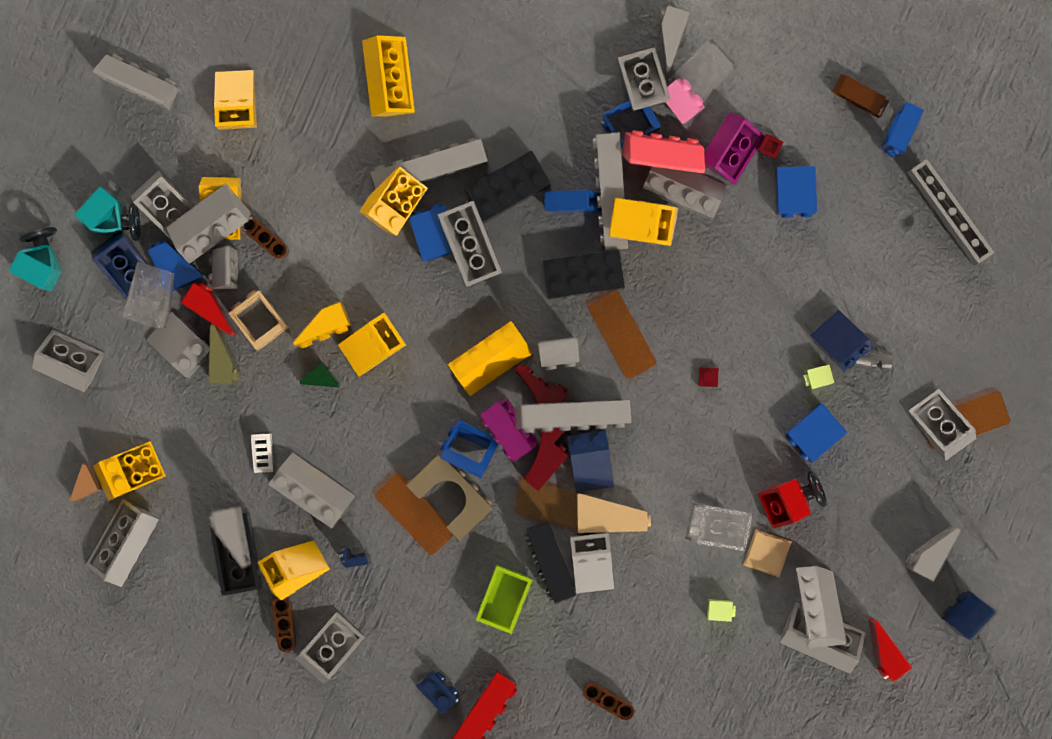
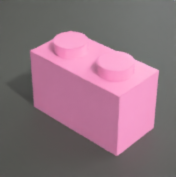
M681 77L667 87L671 100L666 101V103L680 122L684 124L703 110L705 106L701 97L697 94L695 95L691 90V84Z

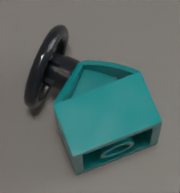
M101 186L74 214L91 231L98 234H113L130 229L131 238L134 241H138L140 238L141 224L138 207L131 203L128 215H124L125 205Z
M46 227L22 235L19 238L20 242H33L34 248L19 251L8 272L42 290L51 292L62 269L54 250L49 246L47 237L56 234L57 228Z

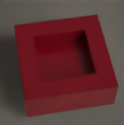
M766 134L757 152L775 160L784 142Z
M699 367L698 386L718 387L719 368Z

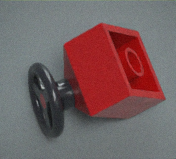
M813 471L808 472L809 484L803 487L796 479L773 485L757 493L772 529L793 524L811 515L809 501L814 498L821 507L827 505L823 487Z

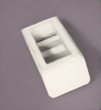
M272 434L251 435L254 473L273 472ZM257 440H266L267 444H257ZM257 448H267V451L257 452ZM268 455V459H258V456ZM258 463H268L269 467H258Z

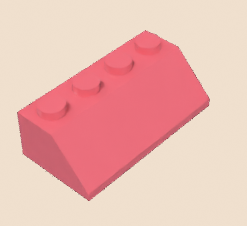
M632 130V133H625L621 155L630 163L705 173L704 146L698 143L699 140L687 138V141L680 140V137L677 136L663 138L661 134L651 133L649 136L643 135L644 132Z

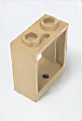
M253 290L246 296L247 300L243 303L239 301L230 308L232 311L228 314L253 347L259 351L289 327L262 291L256 292ZM258 299H261L279 324L256 340L238 315Z

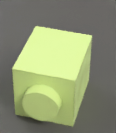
M830 365L806 370V375H803L805 386H809V389L834 383Z
M708 599V620L732 622V617H735L736 606L733 605L732 601Z

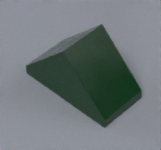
M320 363L300 380L302 385L340 388V383L323 363Z

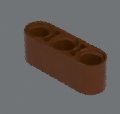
M841 74L832 90L838 97L877 118H881L890 102L885 96L844 74Z
M249 216L248 221H254L255 223L254 229L247 230L245 227L246 223L241 226V229L277 259L286 258L289 254L288 246L258 220ZM263 233L269 234V240L266 243L260 241V236ZM278 245L284 247V252L281 255L275 254V248Z
M277 597L272 603L277 646L282 652H290L297 642L292 603L289 597L284 598L283 600L286 602L287 607L281 610L277 606V602L280 600ZM281 619L288 620L289 627L287 629L280 626ZM284 638L290 639L292 646L289 648L284 647L282 640Z
M589 681L584 685L583 694L587 700L622 720H629L633 717L634 708L626 699L596 682ZM590 686L597 688V693L593 696L586 693ZM605 697H613V703L605 705L603 703ZM623 706H629V714H621L620 708Z

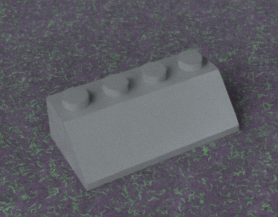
M115 54L112 57L105 55L94 68L93 73L99 78L170 110L179 91L175 87V82L166 78L162 81L157 78L158 75L149 70L145 73L140 70V66L132 62L128 65L123 62V58Z
M652 166L642 191L712 221L727 185L697 172Z
M224 184L168 225L166 229L176 250L190 264L248 222L251 212L227 184Z
M474 201L437 215L466 287L502 273Z
M293 452L268 484L330 528L336 525L355 497L354 494Z
M123 498L86 566L104 581L122 587L159 519L150 512Z
M817 566L796 568L795 581L807 649L846 644L833 571Z
M795 602L784 626L780 643L851 674L860 661L866 633L843 623L846 644L807 649L800 603Z

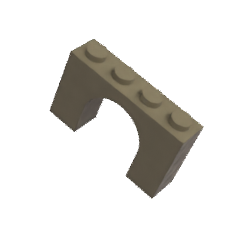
M439 453L406 487L420 499L439 482L450 481L457 484L464 492L465 506L462 512L446 528L460 541L493 509L491 507L493 503L485 495L481 497L477 493L479 490L473 482L468 483L464 479L466 475L459 468L455 470L450 465L451 463L441 459V454Z

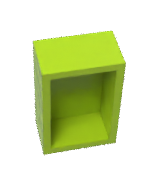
M497 564L476 621L512 634L533 578Z

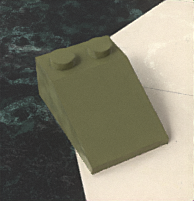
M210 325L209 383L237 384L238 380H241V369H238V364L222 330L215 325Z

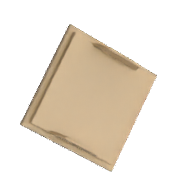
M755 529L743 565L780 578L792 541Z

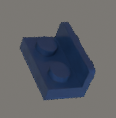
M343 548V553H340L341 565L344 564L345 568L371 564L370 556H365V553L354 554L352 559L350 548Z
M433 670L416 687L444 714L454 703L459 701V692L454 686L451 685L449 687L444 682L446 678L439 671L436 673Z

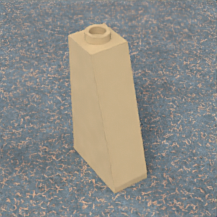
M576 493L578 533L648 531L647 527H651V517L647 515L646 511Z

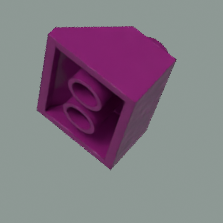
M729 112L704 152L705 166L735 185L765 136L745 118Z
M504 397L480 414L484 426L491 429L494 440L503 446L504 454L508 459H512L513 462L539 444L532 432L523 433V429H516L515 408L507 397Z

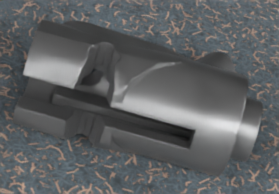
M877 348L876 350H870L867 355L859 358L853 367L875 369L878 363L880 370L891 371L893 353Z

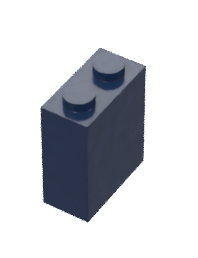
M840 310L810 335L814 343L843 372L852 368L856 361L862 356L867 355L873 347L870 339Z

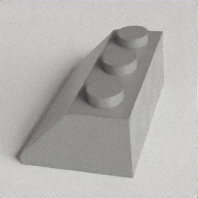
M52 330L35 352L32 369L85 392L93 381L105 353Z

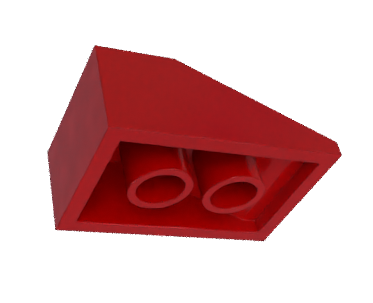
M194 283L181 303L227 334L235 336L237 332L217 297L212 294L213 289L202 283L199 285Z
M871 617L868 620L875 661L878 664L876 669L886 680L890 679L894 682L911 670L912 667L881 624Z

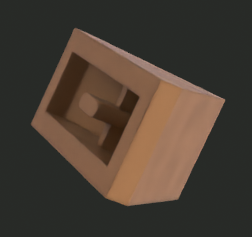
M82 464L70 498L72 502L101 490L99 482L89 464Z

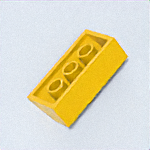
M374 36L362 40L371 116L386 117L415 113L406 37Z
M510 321L450 362L448 366L469 396H471L533 354V352L512 321Z

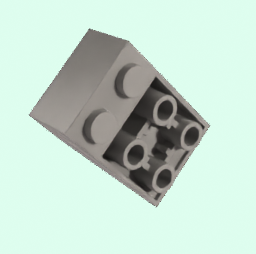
M600 532L570 536L576 593L614 589L609 533Z

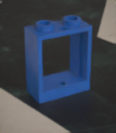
M630 100L602 115L601 118L603 120L600 122L605 131L609 130L610 133L616 132L609 119L632 107ZM648 106L640 109L650 126L649 129L643 131V135H650L659 130L661 126L651 107ZM620 140L621 150H622V149H623V144H624V142L622 143L621 140Z
M909 102L904 103L899 108L881 149L885 150L884 153L886 155L895 157V155L899 156L905 152L924 109Z
M459 420L456 426H451L447 434L450 436L449 440L445 439L442 443L440 450L443 452L440 458L482 478L498 443L494 440L493 436ZM457 435L487 449L480 464L450 449Z

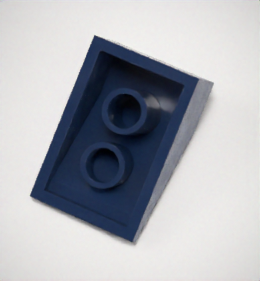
M123 230L117 232L91 251L92 260L128 302L159 280Z
M606 430L567 436L576 493L614 487Z
M967 591L966 593L962 592L956 598L957 602L953 607L949 606L943 612L944 616L941 619L958 635L970 641L997 612L972 592Z

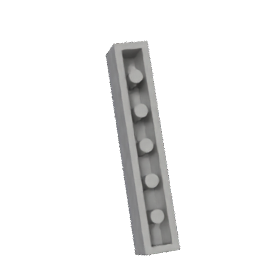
M620 132L596 134V138H593V148L598 151V158H594L595 169H599V177H596V187L601 190V196H597L598 208L602 207V215H599V225L604 229V234H600L601 246H605V250L628 249V239L609 236L614 198L625 199Z
M475 137L466 140V144L458 145V143L448 145L446 150L434 149L429 151V155L426 156L418 154L410 157L411 160L406 162L403 160L392 162L393 166L385 168V165L375 167L374 171L371 172L375 189L398 166L419 182L424 183L487 164L488 161L481 139L477 140Z
M927 159L907 172L973 265L981 263L994 253Z
M630 400L515 406L516 429H523V433L535 432L534 428H541V432L553 431V427H559V431L571 430V426H577V430L589 429V425H595V429L607 428V424H613V428L625 427V423H631Z

